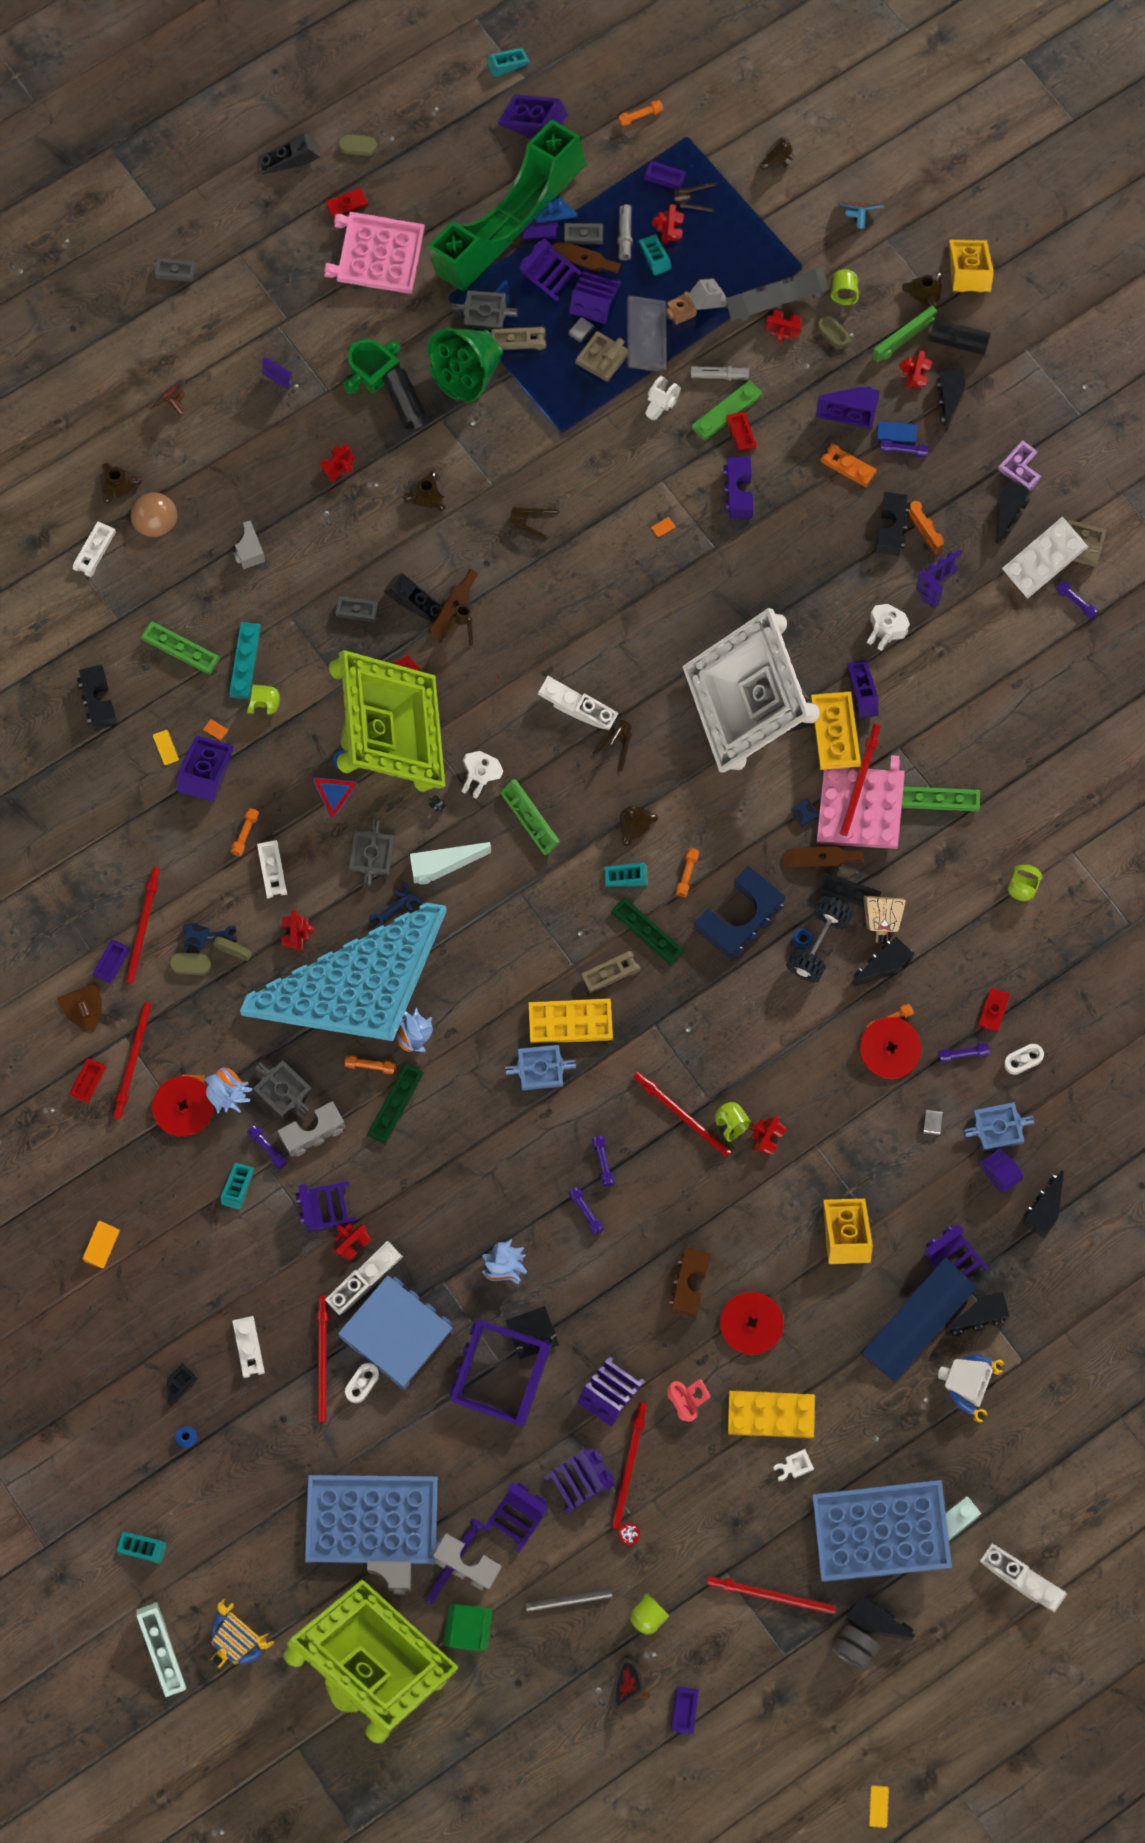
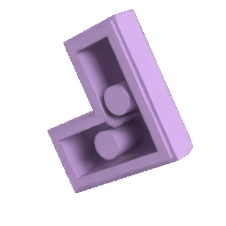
M1022 440L998 466V470L1013 482L1031 492L1040 481L1041 476L1029 468L1027 464L1037 455L1038 451Z

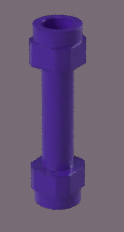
M882 440L880 452L889 454L890 451L911 453L923 458L927 457L928 446L925 444H919L918 446L894 444L892 440Z
M1062 581L1056 587L1058 593L1062 597L1066 595L1084 611L1083 615L1092 620L1099 611L1093 604L1088 605L1071 590V585L1067 582Z
M980 1043L976 1047L950 1051L949 1048L938 1051L940 1063L951 1062V1059L978 1055L979 1058L989 1055L988 1043Z
M253 1125L247 1131L253 1141H257L272 1158V1163L278 1169H282L288 1163L284 1155L278 1153L263 1136V1131L257 1125Z
M595 1136L592 1138L594 1150L597 1151L602 1175L600 1177L603 1187L612 1186L615 1184L613 1173L610 1172L606 1157L604 1136Z
M578 1186L571 1189L568 1194L572 1202L577 1203L588 1221L590 1231L593 1235L602 1232L604 1227L599 1219L596 1220L583 1199L584 1194Z

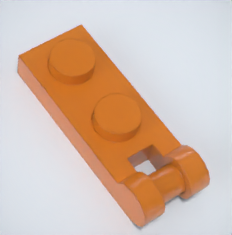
M831 443L827 449L828 452L821 457V462L867 488L876 475L877 469L841 450L836 444ZM836 456V457H838L839 459H838L837 461H835V460L833 459V457Z
M913 501L910 505L909 518L933 553L937 555L943 550L944 539L940 533L937 534L931 519L926 518L921 511L922 504L919 501Z

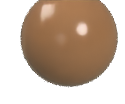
M151 492L140 496L131 509L132 525L139 533L148 537H158L168 533L177 521L175 504L169 497L161 493Z

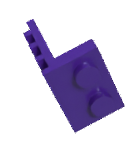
M545 239L534 246L533 252L529 257L527 256L522 260L519 267L526 278L530 279L557 302L560 299L556 294L575 272L579 276L582 274L578 268L555 251ZM560 259L562 262L545 282L541 284L539 282L556 260ZM567 265L570 269L551 291L547 289Z
M588 271L583 272L579 283L576 285V289L573 290L569 314L606 324L610 304L621 285V281L594 275Z
M960 549L955 553L952 551L948 552L946 559L939 558L937 565L930 564L928 571L921 570L919 572L916 589L920 592L922 600L932 608L939 605L943 587L938 582L959 568L957 565L954 566L955 558L962 554Z
M349 1181L308 1189L306 1184L298 1186L299 1192L295 1194L297 1204L302 1205L303 1212L299 1213L301 1225H306L308 1233L314 1230H324V1228H334L338 1225L357 1222L356 1217L348 1218L342 1191V1187L350 1186ZM338 1189L344 1218L342 1220L335 1221L330 1190ZM318 1192H326L331 1222L323 1223Z
M959 1224L954 1228L952 1225L942 1232L944 1236L938 1240L934 1238L926 1244L927 1249L923 1256L932 1264L931 1266L934 1269L945 1257L948 1259L963 1246L969 1252L954 1262L953 1265L957 1268L971 1256L977 1262L967 1268L962 1274L967 1276L979 1266L984 1271H987L989 1268L962 1236L964 1230Z
M610 1356L588 1384L585 1385L577 1402L584 1409L589 1410L599 1417L601 1421L612 1427L622 1409L643 1385L645 1380L641 1378L638 1382L613 1364L614 1358ZM607 1369L608 1371H610L612 1374H614L615 1376H617L618 1378H620L622 1381H624L625 1383H627V1384H628L629 1386H631L633 1389H630L628 1386H626L625 1384H623L621 1381H619L618 1379H616L614 1376H612L611 1374H609V1373H608L607 1371H605V1370ZM599 1377L602 1378L604 1381H606L607 1383H609L611 1386H613L614 1388H616L617 1390H619L621 1393H623V1394L626 1395L627 1397L625 1398V1397L622 1396L620 1393H618L617 1391H615L613 1388H611L610 1386H608L607 1384H605L603 1381H601V1380L598 1379V1378H599Z
M594 1448L580 1451L576 1456L571 1457L567 1462L561 1464L557 1469L552 1470L545 1476L546 1481L553 1478L569 1507L564 1510L565 1514H568L600 1491L609 1490L615 1486L612 1473L605 1468L602 1463L601 1454ZM571 1464L589 1492L586 1496L568 1468ZM561 1471L579 1500L577 1502H574L558 1474Z
M512 1482L507 1489L508 1493L483 1529L487 1531L493 1525L519 1543L515 1550L519 1553L547 1514L548 1506L545 1505L547 1501L539 1495L534 1497L529 1494V1489L519 1482L517 1485ZM505 1504H508L534 1523L529 1529L502 1509ZM498 1514L526 1532L525 1537L521 1539L496 1522L495 1519Z

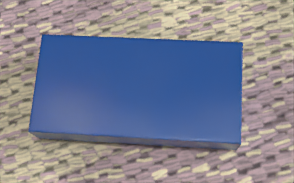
M878 422L877 442L892 440V443L916 444L917 424Z

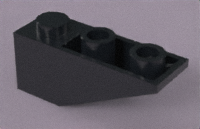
M303 133L258 157L262 174L305 166L320 158L316 141Z
M964 369L941 370L939 378H936L937 390L940 389L938 405L942 407L940 423L944 424L945 431H948L964 396L966 387Z
M1009 480L1001 492L998 501L997 544L1002 539H1007L1011 532L1010 526L1012 523L1015 525L1021 516L1019 512L1021 509L1025 510L1031 500L1028 498L1030 491Z
M403 573L394 576L383 591L399 605L432 624L440 614V608L443 607Z
M897 937L892 941L888 940L882 946V951L878 955L875 953L867 961L868 965L864 969L861 967L853 975L855 977L853 985L859 986L898 974L913 959L914 952Z
M1062 1170L1058 1175L1055 1173L1052 1175L1047 1183L1050 1185L1046 1191L1041 1190L1035 1199L1038 1203L1034 1208L1030 1206L1023 1215L1026 1217L1023 1224L1042 1238H1045L1059 1217L1064 1171Z
M1003 1292L982 1296L947 1327L946 1335L959 1336L964 1334L965 1330L972 1329L975 1332L985 1329L987 1325L993 1324V1327L1006 1324L1005 1321L1008 1320L1010 1315Z
M861 1596L845 1619L862 1633L911 1641L915 1637V1634L912 1633L913 1629L904 1622L900 1624L894 1620V1614L886 1609L882 1611L877 1607L878 1603L869 1596L866 1598Z

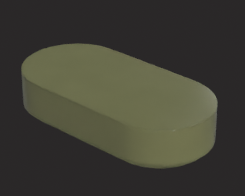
M348 134L344 135L339 142L340 149L345 154L371 156L377 151V142L370 136Z
M824 316L819 320L818 331L834 348L844 349L849 345V333L833 317Z
M216 937L213 942V946L242 960L249 961L252 956V952L248 948L223 937Z
M177 953L170 960L171 968L177 974L202 976L209 973L212 967L210 958L205 954Z

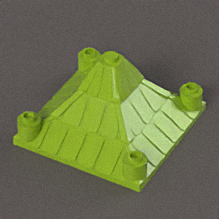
M345 650L339 652V658L329 664L331 675L336 679H342L344 691L345 720L340 742L346 752L337 757L338 768L344 773H350L357 768H363L414 781L415 787L420 792H426L434 787L439 789L445 787L435 675Z
M363 1580L293 1636L287 1643L288 1647L284 1652V1659L289 1665L300 1667L307 1660L326 1679V1688L331 1702L337 1709L342 1712L361 1711L371 1719L366 1728V1734L371 1741L376 1743L384 1742L393 1728L435 1690H441L459 1668Z

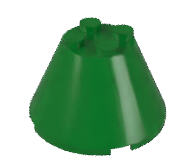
M444 328L435 332L429 339L427 354L430 356L431 364L428 366L435 382L445 394L454 400L460 399L464 403H468L479 398L484 392L500 361L503 350L488 330L476 331Z

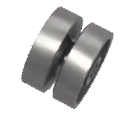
M846 1625L841 1633L843 1640H837L832 1651L854 1667L866 1671L872 1662L868 1656L875 1657L880 1649V1645L861 1631Z

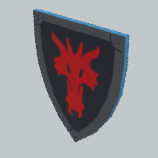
M837 201L838 205L854 208L846 209L845 215L858 218L857 228H864L866 209L884 207V205Z

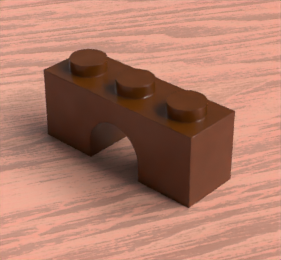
M690 1248L685 1249V1254L680 1253L678 1266L682 1267L680 1274L676 1273L673 1286H677L675 1294L671 1293L669 1306H672V1313L697 1318L702 1293L690 1290L687 1282L696 1276L706 1278L711 1253Z

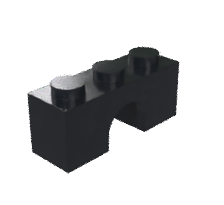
M884 492L881 518L891 520L894 525L889 528H879L876 553L899 556L900 549H904L906 538L902 537L903 531L907 532L908 526L905 514H909L911 504L907 502L908 495Z
M102 664L79 670L80 677L77 678L79 688L84 689L85 695L81 697L84 707L88 706L89 713H86L88 725L92 724L94 731L118 725L111 700H96V696L100 692L109 690Z

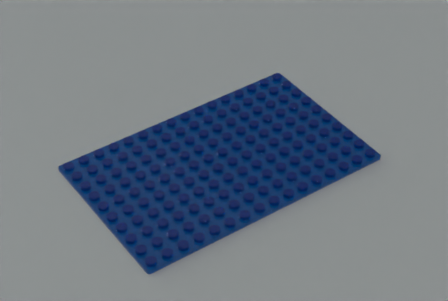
M684 137L575 210L577 217L562 219L557 222L559 227L557 228L556 239H545L551 246L558 242L565 243V223L603 224V244L572 245L598 252L606 260L621 264L618 273L600 270L599 274L574 264L582 273L588 271L594 275L621 281V285L610 304L606 324L584 318L594 325V329L582 343L569 335V331L581 318L569 314L573 290L576 289L582 274L579 276L575 272L556 294L560 299L557 302L530 279L526 278L519 268L522 260L527 256L529 257L533 252L534 246L542 240L527 242L485 270L464 292L457 289L448 296V300L452 305H464L468 291L506 293V308L518 309L517 317L506 316L503 321V329L545 328V349L503 350L500 362L561 433L569 430L731 319L727 305L719 308L696 309V316L675 325L672 319L668 318L666 314L667 302L684 295V292L688 291L690 293L699 280L714 278L718 287L721 288L726 298L791 278L802 270V264L689 137ZM650 161L686 172L681 189L717 183L714 187L690 192V201L687 202V204L713 208L714 212L681 208L680 204L675 203L674 189L644 180ZM624 205H629L632 208L631 237L633 242L630 250L631 258H627V260L619 259V244L617 243L620 229L619 207L623 206L624 208ZM670 205H675V211L684 214L682 224L680 226L674 225V228L682 230V237L678 242L669 240L667 244L661 243L670 259L671 269L654 275L639 245V240L656 234L661 242L662 232L657 231V227L652 225V220L659 213L668 211ZM556 260L539 282L543 284L562 261ZM567 265L547 289L551 291L570 269ZM459 312L461 316L465 319L464 313ZM597 331L615 342L618 338H621L624 341L622 346L629 350V355L608 382L576 364L577 357ZM531 336V337H530V340L536 339V337H535V336Z

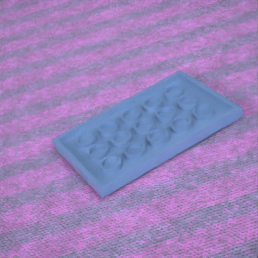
M308 1475L305 1562L367 1564V1561H388L436 1565L433 1562L435 1558L430 1555L436 1546L438 1477Z
M942 1480L813 1494L822 1582L952 1568Z

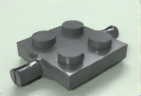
M468 291L464 305H452V312L464 313V328L482 330L503 329V321L506 316L517 317L518 309L506 308V293Z
M372 820L371 831H354L349 872L364 874L363 886L365 887L367 885L371 887L372 876L390 875L395 836L384 835L379 832L381 823L379 820H377V824L376 820Z
M283 1060L270 1070L261 1062L255 1067L263 1077L253 1088L254 1092L282 1119L295 1108L304 1116L310 1112V1109L302 1101L312 1091V1088Z

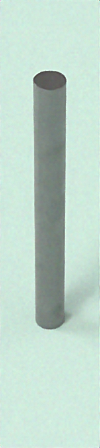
M607 1589L526 1603L527 1612L613 1598L612 1590Z

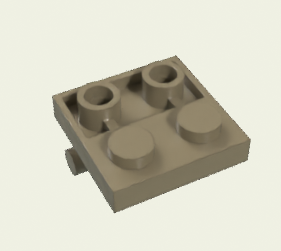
M597 331L577 357L576 364L608 382L629 355V350L622 346L624 341L621 338H618L615 342Z
M1068 520L1070 526L1088 546L1073 561L1097 567L1107 530Z

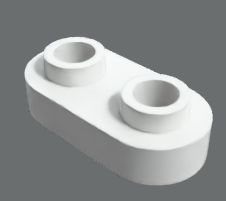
M1029 1044L1009 1054L1004 1062V1067L1010 1074H1020L1040 1064L1044 1057V1051L1037 1044ZM1031 1053L1035 1054V1055H1036V1058H1035V1059L1030 1058V1057H1029V1054H1031ZM1016 1062L1018 1067H1012L1011 1063Z
M371 1363L361 1365L345 1389L346 1397L350 1402L361 1403L379 1379V1372L375 1365ZM367 1372L372 1373V1377L369 1379L364 1377ZM354 1390L360 1391L358 1396H353L352 1393Z

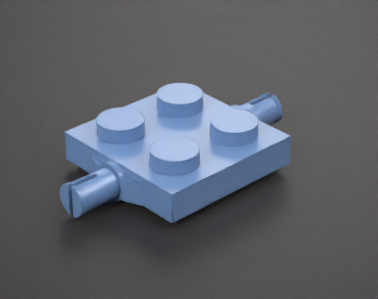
M559 1045L518 1049L519 1060L517 1066H505L506 1075H519L522 1091L563 1087L562 1075L564 1069L576 1068L575 1060L563 1061Z
M1015 1102L974 1110L975 1127L964 1129L963 1131L965 1138L977 1135L981 1141L983 1152L1024 1144L1023 1126L1034 1124L1035 1122L1033 1115L1021 1118L1017 1113Z

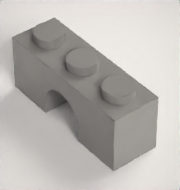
M333 1101L314 1111L318 1120V1125L315 1129L304 1131L295 1121L278 1130L279 1137L290 1157L294 1155L296 1157L307 1151V1148L313 1145L314 1147L319 1146L329 1136L335 1137L343 1132V1129L346 1128L345 1123Z
M443 1533L430 1555L435 1558L433 1562L442 1568L446 1566L452 1568V1574L461 1579H464V1577L472 1580L471 1585L481 1591L483 1587L489 1589L502 1566L484 1555H480L475 1564L471 1566L465 1565L460 1558V1552L465 1544L449 1534Z

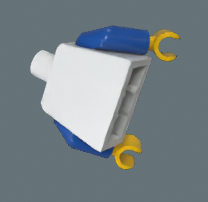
M979 1354L955 1359L951 1369L942 1366L939 1370L938 1378L946 1381L945 1387L949 1391V1397L957 1407L969 1415L973 1414L976 1422H983L978 1418V1413L981 1412L987 1415V1412L984 1409L977 1410L976 1406L980 1407L991 1374L999 1375L1003 1372L998 1370L996 1365L1003 1366L1004 1362L1002 1360L992 1362V1359Z

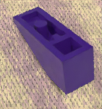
M867 661L847 663L858 717L869 718L879 716L878 695Z

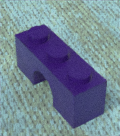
M727 457V465H723V475L727 476V482H724V494H728V500H725V512H729V519L753 518V492H743L738 488L740 484L751 483V457Z

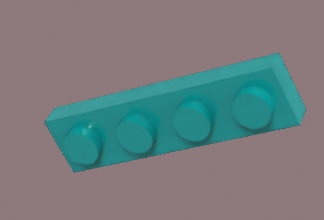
M241 622L229 693L231 698L250 699L261 624Z

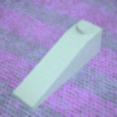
M490 842L410 854L414 883L428 884L430 881L436 880L490 854Z
M968 1496L946 1513L949 1541L981 1515V1512Z
M158 1603L138 1609L136 1616L165 1697L186 1690Z

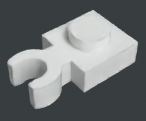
M805 1449L786 1457L787 1464L780 1463L773 1467L774 1471L778 1469L784 1471V1475L778 1477V1481H784L790 1473H792L795 1479L814 1470Z

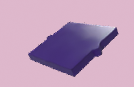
M535 218L523 230V241L556 239L557 228L559 227L557 220L537 223Z
M264 357L262 360V375L290 389L292 372Z

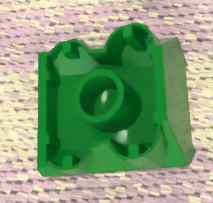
M456 1604L449 1605L444 1647L470 1652L487 1651L492 1609Z

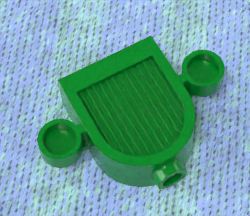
M371 339L351 343L347 351L349 370L352 377L344 380V390L348 394H355L359 390V383H361L372 394L377 392L385 384L383 381L385 375L392 370L400 369V361L396 358L400 354L399 343L391 340L385 344V347Z

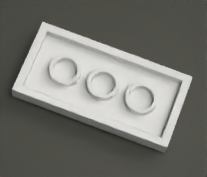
M1062 516L1002 569L1028 599L1086 550L1088 546Z

